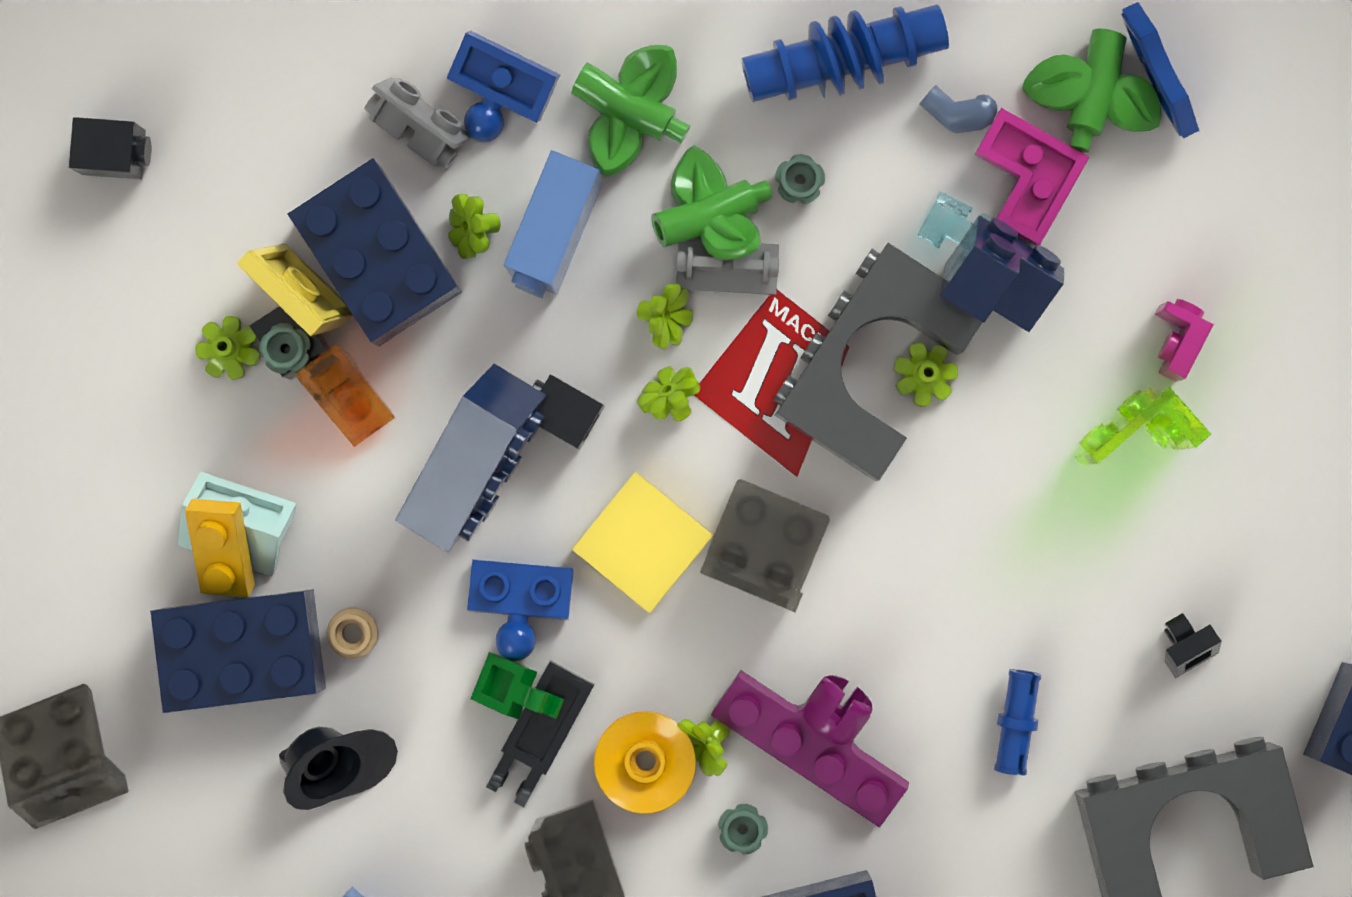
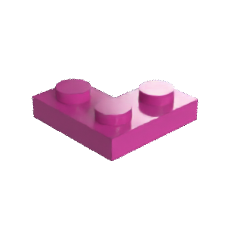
M1003 108L998 111L974 154L1018 179L996 219L1007 223L1017 232L1018 237L1034 246L1041 245L1090 158Z

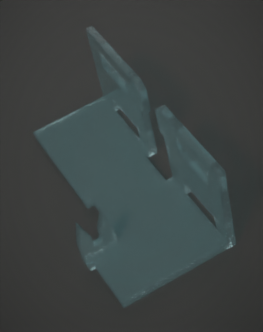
M939 191L936 201L918 236L932 242L933 246L937 248L940 247L945 237L960 243L973 224L966 220L973 208ZM942 204H945V205H947V206H949V207H951V208H953V209H955V210H957V211H959V212H961V213H958V212H956V211H954V210H952V209H950V208H948V207H946V206H944V205H942ZM981 213V216L991 222V220L993 219L992 217L985 213Z

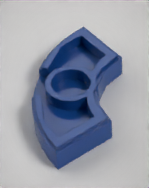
M1139 2L1122 9L1123 13L1121 15L1141 64H1143L1148 78L1157 93L1159 102L1179 137L1182 136L1184 139L1200 131L1189 96L1169 61L1157 29Z

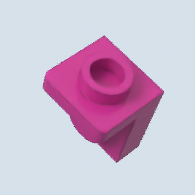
M1177 299L1175 304L1167 301L1159 305L1155 313L1161 319L1181 328L1179 333L1174 331L1169 333L1158 354V358L1164 360L1158 373L1175 382L1187 378L1214 325L1203 319L1202 317L1205 312L1192 303Z

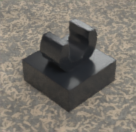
M1183 613L1165 623L1167 628L1164 629V632L1173 644V646L1166 649L1165 663L1175 679L1219 654L1222 641L1211 624L1195 633Z

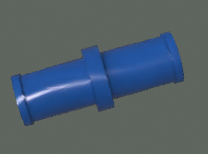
M1009 669L1004 713H998L997 725L1002 727L994 770L1010 775L1019 774L1025 776L1027 775L1026 767L1032 731H1037L1039 720L1034 718L1039 681L1042 675L1027 670L1018 669L1017 671Z

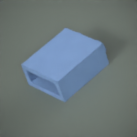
M550 151L503 265L513 277L511 282L515 284L516 288L543 298L546 290L556 295L558 294L603 185L599 169L556 151Z

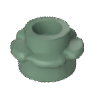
M803 154L794 155L788 162H782L776 170L775 180L779 183L778 192L783 199L790 203L800 201L802 204L810 203L820 195L819 188L825 183V173L822 167L816 164L810 156ZM798 175H802L805 179V182L803 184H797L795 182V177Z
M279 323L274 325L262 337L259 350L261 356L266 360V366L270 370L279 374H285L288 370L293 372L299 371L306 365L309 359L307 350L310 349L311 343L308 335L302 329L296 330L289 323ZM283 344L290 346V351L286 354L281 351Z
M739 804L734 810L727 809L721 815L718 822V827L722 832L720 834V841L731 852L739 851L742 854H751L761 847L762 839L766 838L768 834V824L765 817L760 816L757 808L749 804ZM741 824L748 827L747 832L744 834L738 831V827Z

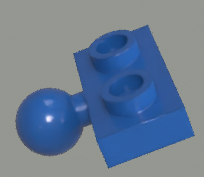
M470 30L464 35L446 79L483 96L482 102L475 103L467 110L464 117V127L468 135L474 140L489 142L496 139L503 130L504 118L500 111L502 106L536 123L539 122L557 85L560 74Z
M472 559L467 610L469 612L508 615L507 622L499 628L496 634V647L499 653L506 659L513 661L525 659L532 653L536 644V636L531 626L528 625V617L569 620L574 570L573 568Z

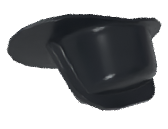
M318 726L308 729L300 734L290 744L289 748L279 754L280 764L287 775L283 788L287 803L295 809L310 810L376 786L387 777L396 763L398 750L394 739L387 733L374 729L355 731L345 735L328 727Z

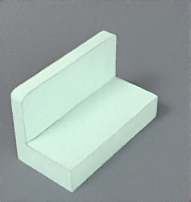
M200 472L181 507L178 545L192 550L185 509L191 499L241 502L252 569L255 572L272 576L277 568L280 544L295 515L296 503Z

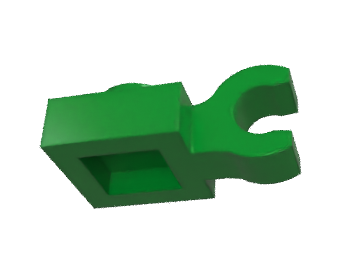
M491 652L488 653L470 698L479 704L515 719H519L523 707L557 719L564 699L532 686L537 671Z

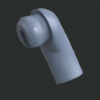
M937 85L919 103L953 133L983 130L992 124L997 114L996 101L989 95L982 94L978 95L976 99L955 102Z

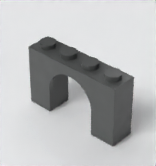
M890 243L886 244L881 253L873 248L870 250L855 273L863 278L852 296L845 290L828 314L836 322L825 338L816 333L800 357L808 363L798 380L789 375L773 398V401L780 405L774 416L874 481L881 479L907 437L861 408L846 390L842 378L841 362L845 346L851 336L858 329L869 323L881 320H894L914 327L955 355H959L964 352L983 323L940 296L942 277Z
M1253 737L1235 742L1233 744L1235 751L1216 755L1214 749L1201 750L1185 755L1186 763L1167 768L1165 762H1155L1137 767L1135 769L1137 776L1117 781L1115 774L1087 780V788L1075 791L1101 896L1162 897L1150 851L1151 829L1157 815L1166 804L1182 794L1194 791L1217 793L1229 803L1238 820L1250 870L1255 875L1266 880L1314 867L1283 747L1271 742L1265 743L1264 737Z

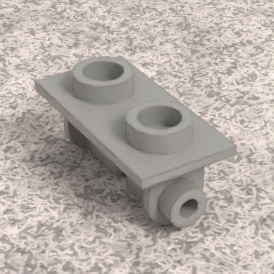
M391 77L373 85L372 90L376 93L368 100L364 110L371 114L369 119L398 140L403 137L410 126L415 130V133L408 142L407 147L434 167L440 164L447 169L457 156V152L453 149L471 139L468 133L461 128V121L452 113L441 108L434 109L420 98V91L405 80L393 79Z
M690 239L678 243L676 284H680L681 288L687 290L776 295L779 273V244L761 243L758 250L748 256L733 260H721L708 254L702 244V240Z

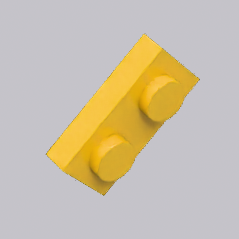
M191 499L185 509L200 593L249 597L255 587L241 502Z

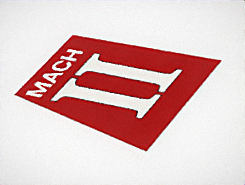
M776 289V295H769L701 380L699 383L700 391L694 395L796 477H798L812 440L774 416L780 405L774 402L773 398L789 375L798 380L808 363L800 357L815 334L818 333L825 338L829 330ZM847 344L843 352L841 367L849 350Z

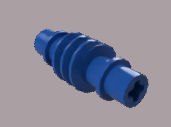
M938 4L907 13L902 6L893 8L892 17L867 24L860 13L853 10L847 16V30L837 16L829 18L827 35L820 23L813 21L809 24L808 40L786 46L781 39L773 41L774 49L741 58V63L752 102L786 94L788 100H793L797 98V90L815 85L819 86L822 96L825 98L827 80L832 81L839 95L845 94V76L849 74L858 89H864L865 70L867 69L871 70L878 84L884 83V66L902 61L905 62L908 68L916 66L917 57L948 49L949 37L945 19Z

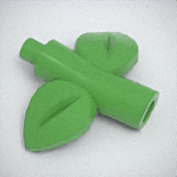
M1099 28L1092 30L1087 62L1065 54L1052 56L1039 63L1028 74L1022 86L1023 91L1029 98L1045 108L1054 111L1072 110L1067 123V128L1073 131L1069 146L1081 153L1089 152L1093 136H1100L1102 134L1107 118L1116 127L1130 132L1151 131L1159 127L1161 121L1160 102L1153 86L1144 77L1133 74H1121L1127 38L1123 34L1109 29Z
M650 45L633 51L625 58L618 74L619 83L587 62L573 85L571 94L601 113L589 129L587 143L594 165L605 177L615 175L631 165L643 147V134L658 141H661L665 135L681 144L690 129V125L674 117L676 109L662 103L670 95L677 78V60L674 49L667 45Z
M693 145L686 150L679 160L671 179V194L678 206L651 215L652 226L659 243L663 247L701 237L702 244L708 254L717 259L733 260L752 254L758 250L761 238L757 226L747 217L757 213V204L772 199V191L768 182L764 180L750 185L746 180H742L727 187L725 175L719 165L705 151Z

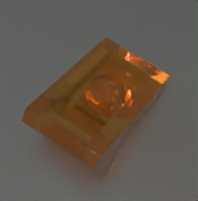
M338 344L295 373L300 383L353 447L395 418L388 405L364 377L352 355Z

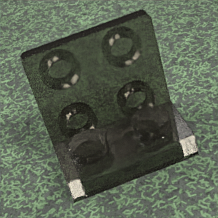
M739 479L735 483L699 572L796 612L803 595L800 591L830 518L824 513Z
M81 684L0 716V764L7 804L10 809L33 829L53 823L129 792L125 774L104 753L92 690L86 684Z
M593 799L535 820L530 835H528L529 841L525 842V849L533 872L541 870L543 872L546 883H544L545 891L541 892L542 897H625V892Z

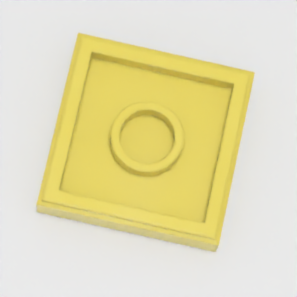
M287 244L249 250L237 263L310 336L342 327L353 316L343 299Z
M635 471L571 550L650 614L714 535Z

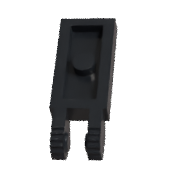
M550 660L535 688L564 699L557 719L524 707L501 750L504 754L486 787L497 792L498 788L502 787L509 775L508 770L513 760L516 759L532 769L527 779L523 780L515 794L516 799L514 803L524 807L541 775L547 774L595 684Z

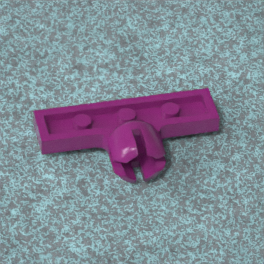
M740 670L714 707L711 716L880 828L908 790L909 781L859 749L854 743V739L871 717L872 702L859 687H856L843 706H841L840 703L845 696L843 689L849 681L837 675H829L819 682L805 703L796 705Z

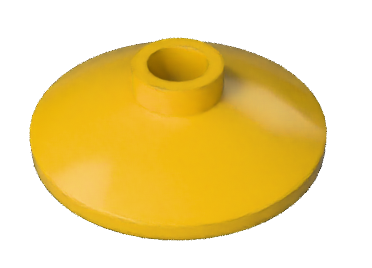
M652 711L633 712L614 721L600 737L594 756L596 778L604 794L619 807L641 814L660 812L676 804L688 791L696 769V756L690 737L677 727L676 721L666 715ZM649 751L655 756L656 763L652 768L643 769L637 764L636 757L640 752Z

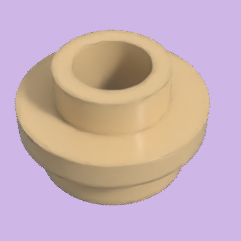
M348 608L338 612L330 620L327 627L329 646L337 655L347 659H357L365 656L374 648L378 639V628L375 620L369 613L358 608ZM349 624H356L361 628L362 637L357 643L349 642L344 635L345 628Z

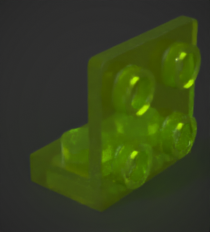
M1149 387L1143 392L1141 390L1136 391L1117 408L1122 416L1114 423L1111 421L1105 426L1103 423H1100L1079 441V444L1084 449L1075 458L1081 465L1100 463L1147 421L1149 422L1144 426L1146 431L1163 448H1166L1168 445L1174 450L1197 448L1211 433L1171 387L1154 391Z

